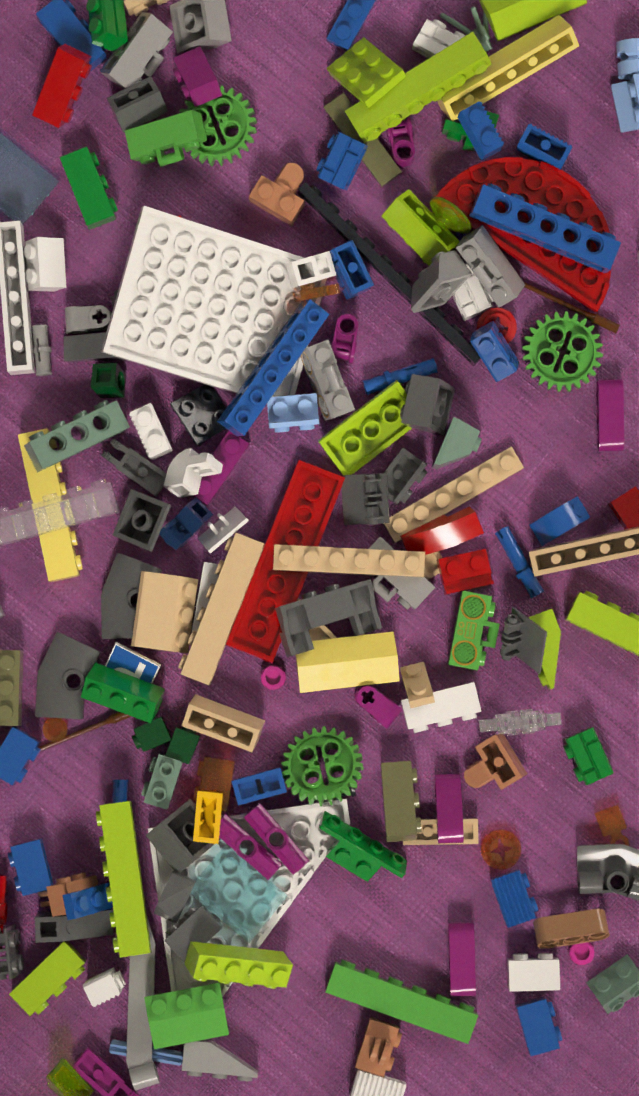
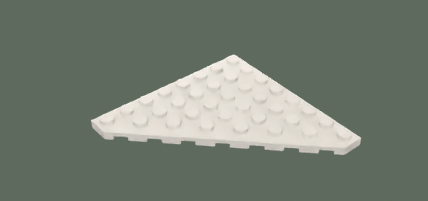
M347 798L342 799V802L333 800V805L325 801L322 806L319 803H313L312 805L305 804L267 810L310 860L294 875L282 864L276 873L267 880L220 839L219 844H214L180 872V874L196 882L177 923L181 925L187 919L184 914L192 906L196 905L199 908L203 904L223 925L222 929L207 943L258 949L325 859L327 850L337 840L319 828L321 814L327 811L350 825ZM248 813L229 816L281 861L244 819ZM155 827L148 828V833ZM274 832L270 835L269 840L272 845L280 846L284 842V837L281 833ZM244 840L240 843V850L245 854H250L254 851V844L250 840ZM150 842L159 901L174 870ZM161 917L165 940L168 937L165 932L175 923ZM164 941L171 992L220 983L217 980L207 979L205 982L195 980L184 965L183 960ZM233 982L230 984L220 983L222 997Z

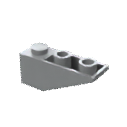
M211 1039L184 1044L182 1071H187L189 1076H202V1073H211L213 1078L227 1079V1075L237 1076V1080L252 1081V1078H258L257 1069Z

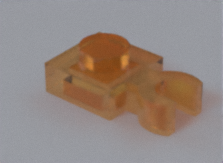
M314 283L301 285L300 291L293 292L294 302L339 294V284L316 288Z
M618 804L594 813L602 836H611L609 844H615L617 840L622 839L625 845H630L628 838L621 833V830L626 829L627 826Z

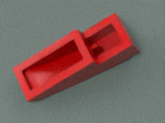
M469 506L448 517L445 514L400 537L406 551L425 552V555L473 539L483 534L484 531L476 512Z

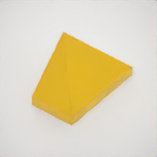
M197 791L193 841L219 844L223 793Z

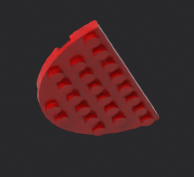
M523 157L496 158L481 162L461 172L451 179L432 200L434 204L472 230L483 225L499 248L595 313L598 312L609 289L611 270L607 273L600 272L469 216L479 188L483 184L488 185L490 183L500 187L503 193L508 195L514 193L524 197V201L529 204L538 203L548 208V212L555 215L556 213L565 214L574 223L579 224V222L589 224L593 227V231L600 234L602 232L610 233L605 217L590 197L591 194L571 175L542 161L523 159ZM495 202V210L498 213H505L504 204ZM520 211L517 213L520 222H528V216L525 212ZM541 221L540 227L542 231L550 233V224L546 221ZM564 231V239L567 242H573V234L570 231ZM587 240V249L591 252H596V244L591 240Z

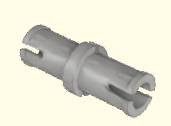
M48 325L31 326L36 376L52 375L50 364L52 348L49 347Z

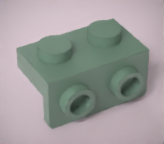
M159 754L158 758L153 757L149 772L153 774L150 782H145L141 796L145 797L143 803L163 809L169 808L182 761L163 754Z
M628 954L586 982L607 1014L618 1011L630 998L639 996V970Z

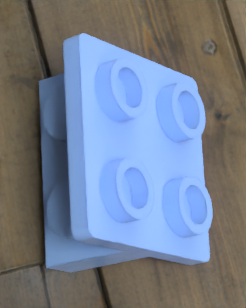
M634 74L630 81L611 85L621 133L639 130V74Z
M317 393L271 397L267 403L269 428H274L275 433L290 431L289 427L299 426L300 430L315 429V424H319Z

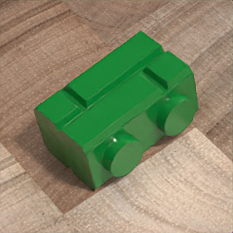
M88 0L86 8L89 11V31L91 32L92 44L100 47L103 46V48L110 51H116L128 42L124 0Z
M594 727L587 728L564 739L566 744L562 747L568 760L573 758L576 768H573V772L578 782L583 781L584 785H589L614 773Z

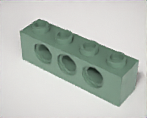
M105 400L95 405V411L89 414L84 410L72 416L74 421L68 424L63 420L51 426L52 431L45 435L40 431L30 436V442L24 445L37 473L128 429L130 426L117 400L110 404L108 400ZM94 418L102 422L101 430L94 427ZM72 428L77 429L80 432V440H76L72 437ZM50 439H55L59 443V450H53L50 447Z

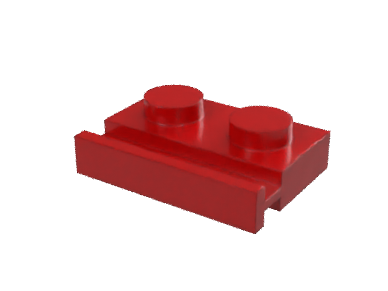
M486 549L436 560L444 587V595L494 584Z

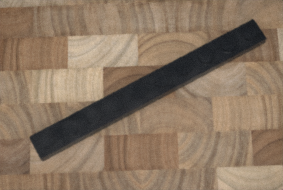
M305 182L298 189V194L347 242L353 240L359 254L411 305L412 287L409 285L411 282L409 278L401 271L397 273L391 267L393 263L384 254L380 256L373 250L375 245L366 236L362 239L356 233L357 227L349 219L344 221L338 215L340 213L339 209L332 202L327 204L321 198L323 194L313 184L309 186ZM438 307L419 312L473 367L481 360L471 342L468 343L462 337L464 333L454 323L450 326L444 320L446 315Z

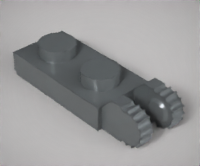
M113 438L110 442L112 446L125 453L121 461L115 459L109 452L104 451L101 456L115 465L117 470L157 497L164 488L166 473L133 449H128Z

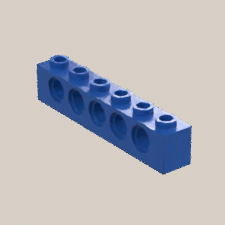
M483 184L479 188L469 213L470 217L600 272L607 273L611 270L621 242L615 240L616 237L607 232L600 234L593 231L591 225L579 222V224L574 223L565 214L556 213L555 215L548 212V208L538 203L529 204L524 201V197L518 194L511 193L508 195L501 192L502 189L494 184ZM495 202L504 204L505 213H498L495 210ZM522 211L527 214V223H522L518 220V212ZM541 221H546L550 224V233L542 231L540 227ZM564 231H570L573 234V242H567L564 239ZM587 240H591L596 244V252H591L587 249Z
M311 299L301 301L217 422L234 435L245 436L329 316V313Z

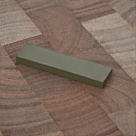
M343 92L325 105L324 110L341 133L364 143L345 113V110L353 105ZM378 139L364 143L368 145V148L362 158V162L382 188L400 175L402 171Z

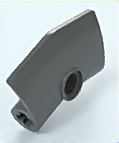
M117 553L101 594L102 639H132L136 607L132 605L131 601L133 596L139 592L141 571L161 573L162 569Z
M57 632L38 671L35 716L84 719L85 699L81 698L86 676L96 663L101 652ZM72 674H77L81 678V683L77 688H71L68 684V678Z
M625 844L577 846L578 893H616L639 901V850ZM614 875H621L622 883L618 887H612L610 884V880Z

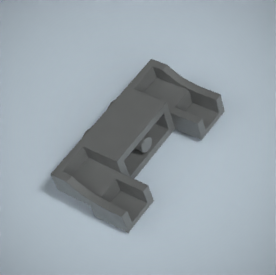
M371 579L343 588H339V584L324 588L325 593L317 595L316 591L301 595L303 600L275 608L282 633L279 634L286 657L314 649L309 634L310 629L348 617L354 636L381 629L382 626L376 609Z

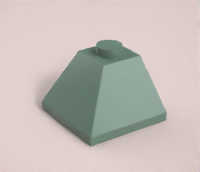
M453 417L432 468H442L469 457L472 451L477 452L482 438L478 437L480 431Z

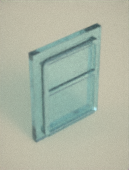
M0 133V210L13 221H21L23 225L45 198L49 196L59 181Z
M226 844L213 857V860L202 874L197 877L190 893L249 943L288 896Z

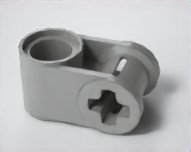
M102 305L66 307V333L83 334L105 331L108 329L112 314ZM100 313H103L107 318H104L100 324L96 318H99Z

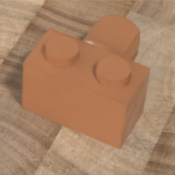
M287 163L283 166L274 182L261 175L249 195V201L292 227L305 206L304 200L295 195L304 179L302 168L298 164Z
M502 731L475 746L481 759L468 766L464 772L466 783L473 788L482 787L495 779L501 790L527 775L526 770Z
M86 872L73 874L71 878L68 876L55 879V885L47 886V890L38 892V897L48 896L49 900L40 902V907L50 906L52 917L66 915L62 895L98 885L97 875L86 877Z
M369 1017L354 1064L355 1068L384 1077L386 1071L390 1072L394 1062V1057H391L393 1047L398 1048L402 1033L398 1032L399 1026Z

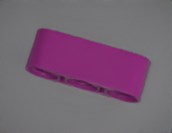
M597 380L598 451H624L623 380Z
M435 774L438 844L463 843L464 830L460 774Z
M448 923L450 997L476 996L474 923Z

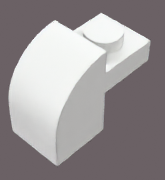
M330 251L285 264L292 288L336 276Z
M191 448L185 449L169 465L164 487L179 498L197 495L202 477L220 474L223 464L210 453L198 454Z

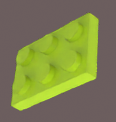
M364 37L326 68L335 80L368 108L406 77L403 69Z

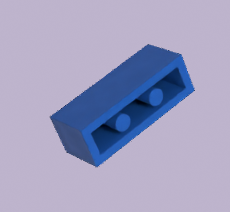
M52 0L36 13L39 22L59 46L67 44L92 56L89 62L92 65L91 72L107 59L104 52L106 49L103 46L100 47L92 44L89 25L83 18L78 20L74 15L76 9L69 0Z

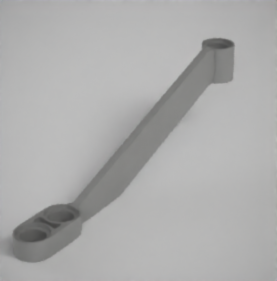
M148 917L147 922L152 952L130 956L126 1062L135 1091L160 1083L159 1075L152 1059L153 1041L144 997L154 995L156 942Z

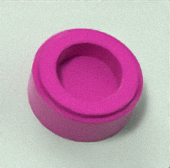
M269 665L263 669L261 682L266 688L276 690L285 683L286 675L281 667Z
M590 942L570 945L569 956L574 963L586 965L594 957V948Z

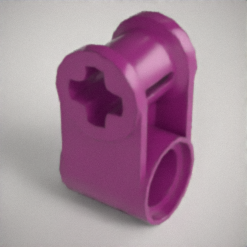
M406 117L398 126L386 130L392 159L399 167L410 166L415 156L412 124L410 117ZM400 149H406L410 152V156L401 158L397 155V152Z
M344 314L338 318L334 338L332 337L331 342L335 358L348 360L351 364L354 361L358 332V321L353 315ZM344 320H350L354 323V329L349 333L343 332L340 328V324Z
M369 685L360 686L355 692L356 702L386 729L389 728L403 710L387 696L382 695ZM371 690L370 696L373 698L372 701H365L363 703L362 692L368 693Z

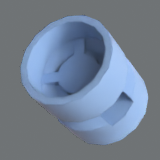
M639 38L624 39L616 42V55L621 60L617 64L618 78L621 80H631L634 74H639Z

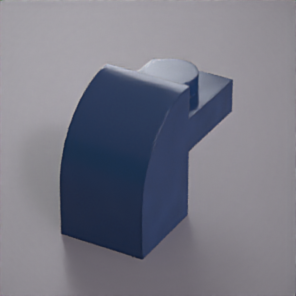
M194 498L185 505L173 520L161 529L159 535L166 544L177 550L189 542L214 514L198 498Z

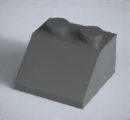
M412 374L411 380L406 385L407 398L400 412L401 423L411 428L445 436L455 388L439 378Z
M131 489L112 536L152 552L171 505Z
M191 799L146 834V837L177 873L187 868L214 845L213 843L193 841L196 805Z

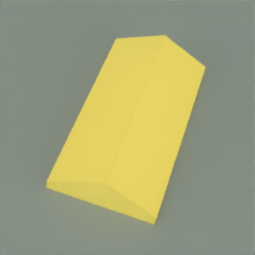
M394 632L312 641L313 650L295 655L300 693L399 682L398 655Z

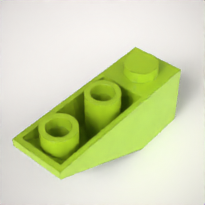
M553 609L528 617L547 631L542 668L538 676L542 686L547 685L548 690L553 689L555 684L561 636Z

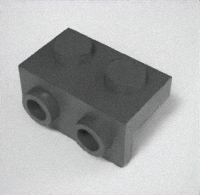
M405 448L401 449L384 472L387 473L388 499L395 505H398L400 501L405 504L413 493L410 490L411 486L415 481L420 484L428 473L425 470L427 463L419 460Z

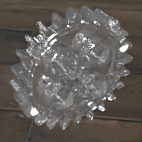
M533 709L520 710V713L518 710L505 711L506 713L495 715V718L479 720L480 732L496 731V735L508 734L509 736L521 734L520 732L522 734H532L535 731L546 730L545 726L561 725V713L544 714V710L533 711Z

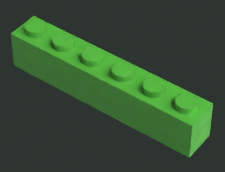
M342 959L341 963L335 961L325 993L469 1044L478 1018V1013L474 1012L475 1007L460 1002L459 1006L450 1003L451 998L441 994H436V997L427 995L426 989L413 985L412 989L402 986L403 981L389 976L388 980L380 978L379 972L369 968H365V971L355 969L356 964Z

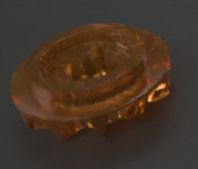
M499 829L490 832L484 838L481 845V854L484 861L490 867L506 870L514 866L520 858L521 844L513 833ZM498 839H500L503 846L512 847V849H508L504 853V860H502L499 853L490 852L498 848Z

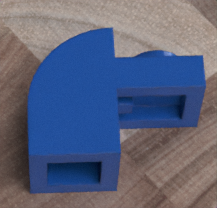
M577 496L529 526L541 546H544L589 519L590 515Z

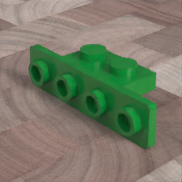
M327 811L321 814L319 828L337 839L327 850L326 857L367 882L381 866L398 877L403 878L406 873L407 860L400 854L394 853L384 847L379 841L371 839L359 829L343 822L338 816L332 815Z

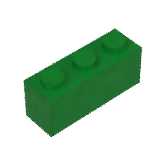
M84 147L59 157L88 229L91 230L116 220L114 212H117L118 209L113 197L109 199L105 190L109 186L104 174L99 176L96 167L100 166L95 151L90 153L88 147Z
M95 663L86 676L81 698L151 723L160 709L165 688Z

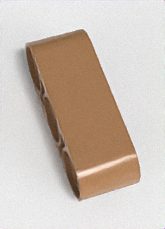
M603 909L538 918L533 922L537 946L542 949L599 941L608 938L610 935L605 910Z

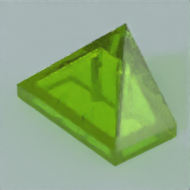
M64 1058L46 1076L48 1087L59 1096H90L94 1092Z

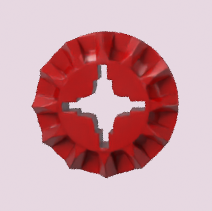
M495 307L489 308L482 313L477 323V329L491 321L495 322L497 317H499L500 325L508 327L499 329V333H502L507 343L514 338L517 331V323L509 310Z

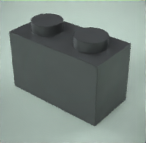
M152 77L146 78L107 98L113 115L123 133H125V130L138 127L168 112L160 90Z
M203 904L199 908L196 905L192 906L184 914L187 919L181 925L176 922L165 932L168 937L164 941L184 963L190 941L207 943L223 927Z

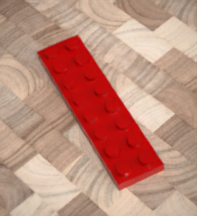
M298 460L226 646L273 664L281 643L279 633H282L275 608L296 602L308 575V572L273 570L274 544L318 547L345 477Z

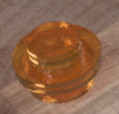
M61 718L47 719L43 725V735L51 742L63 740L68 732L66 722Z

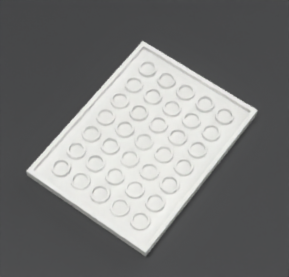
M142 206L101 352L237 393L300 302L311 299L318 306L320 305L327 278L292 288L285 264L303 259L304 257ZM300 357L272 397L295 395L303 367Z

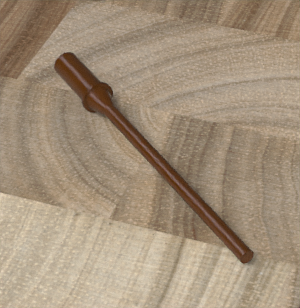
M524 282L525 288L587 317L592 324L594 323L615 334L617 333L619 324L598 313L586 312Z
M119 711L116 713L112 712L103 721L44 744L39 748L43 751L106 724H117V722L132 716Z

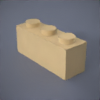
M195 694L188 705L182 726L253 752L259 741L265 720Z

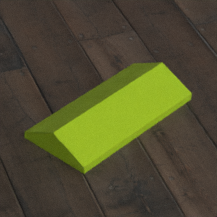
M479 0L497 41L587 4V0Z
M397 380L318 440L325 453L342 475L354 474L412 429L401 423L400 412L402 406L406 403L407 394Z

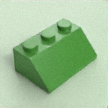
M220 983L144 997L154 1050L229 1035Z

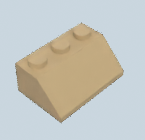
M141 571L131 646L188 654V641L192 629L198 579Z

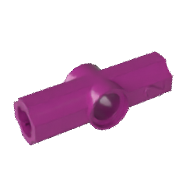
M261 803L244 817L266 843L267 847L274 852L293 875L310 861ZM279 832L283 835L284 842L280 846L271 844L269 837L272 833Z
M227 814L221 818L219 838L269 880L283 863ZM244 840H250L254 844V851L250 854L243 853L240 850V843Z

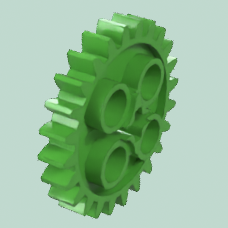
M222 85L220 87L222 96L197 107L194 106L193 102L185 100L188 109L179 110L180 113L194 110L200 112L201 115L207 116L206 121L203 123L206 138L214 137L216 141L212 146H205L204 142L200 143V148L192 150L190 155L193 159L199 156L201 164L208 159L210 166L214 165L215 160H218L219 164L223 166L224 159H228L232 164V156L234 155L241 159L242 156L239 151L242 149L248 152L249 149L246 143H254V139L250 134L257 133L256 128L251 126L256 124L257 120L251 117L255 112L253 108H248L250 105L248 99L242 101V93L234 97L235 91L233 88H230L225 93V88ZM210 106L213 108V112L215 114L221 132L226 141V145L224 146L221 144L220 138L215 130L214 123L209 114L208 107ZM222 106L230 107L228 113L223 115L219 114L218 110ZM231 128L239 129L237 135L233 137L227 136V132Z
M565 311L563 318H560L558 312H555L552 320L546 314L544 316V324L540 320L535 322L538 329L530 327L529 332L533 337L525 336L524 338L529 345L522 347L523 351L528 352V355L523 356L522 360L530 361L525 370L533 369L534 372L530 378L533 379L539 376L538 385L540 386L547 382V390L556 385L558 393L561 391L562 386H565L567 392H570L572 384L577 389H580V380L588 384L587 374L593 377L596 375L592 367L599 368L601 366L596 359L603 357L602 353L597 352V349L601 348L603 344L595 343V340L600 335L591 334L595 327L594 325L588 328L585 327L586 318L578 322V314H575L570 319L568 311ZM550 331H559L562 337L559 342L551 341L548 335ZM570 331L572 334L565 349V352L569 355H564L558 372L555 373L553 369L559 357V351L556 349L560 350L567 332ZM574 339H581L585 344V348L581 351L575 350L572 347V341ZM543 353L550 354L553 358V363L551 365L542 364L540 355ZM564 363H574L576 372L573 374L566 373L563 368Z
M325 726L322 727L321 733H318L315 727L312 728L311 735L303 731L304 738L302 740L295 736L296 745L288 744V749L291 753H283L286 761L281 762L282 768L285 770L282 772L283 778L287 779L285 781L287 788L292 787V794L296 795L299 793L300 801L308 797L309 805H312L316 799L320 806L323 805L324 800H328L329 804L333 805V798L335 797L342 802L341 794L343 793L350 796L349 787H358L354 779L361 780L362 776L359 771L364 770L363 763H360L363 760L362 754L358 753L360 751L358 744L353 745V738L349 737L346 739L344 731L337 735L336 728L334 727L330 733H327ZM317 747H321L329 781L327 786L324 785L316 751ZM330 749L338 750L334 755L326 754ZM306 755H313V758L309 761L302 760ZM334 772H343V775L338 778L332 777ZM312 777L319 778L315 783H307Z

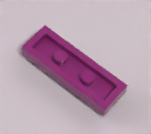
M228 431L212 454L215 459L223 464L222 472L220 474L203 476L199 492L193 496L208 506L250 444Z

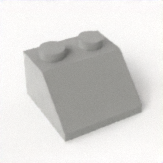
M180 0L169 5L178 54L186 53L200 46L202 50L213 49L232 41L225 0Z
M455 250L446 253L443 251L439 252L432 258V264L418 274L419 279L412 285L411 310L413 313L444 305L472 274Z

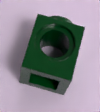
M117 363L93 364L91 388L100 398H123L126 374Z
M163 717L133 729L135 732L132 735L134 744L137 749L142 748L143 752L172 740Z
M183 726L182 729L176 727L165 756L190 764L200 736L191 729Z

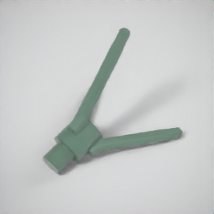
M471 7L477 27L474 30H470L450 16L440 13L441 18L467 35L473 31L486 52L492 49L489 41L488 19L484 11L483 25H481L476 7Z

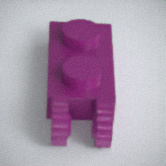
M89 1047L71 1066L74 1071L103 1096H117L115 1093L119 1088L123 1089L128 1096H140L135 1089L125 1082L126 1080Z

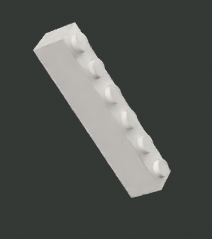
M21 221L0 222V289L7 372L10 375L35 373L29 291L25 275L27 265L24 256V228Z

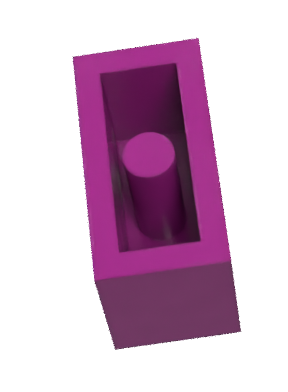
M201 46L173 58L177 67L173 69L174 75L178 83L183 81L184 85H181L182 92L186 100L191 98L195 107L222 96L217 79Z

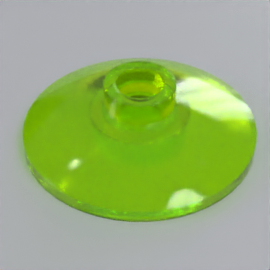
M433 197L430 200V208L437 218V224L442 229H450L460 234L470 232L471 223L457 206L441 197Z

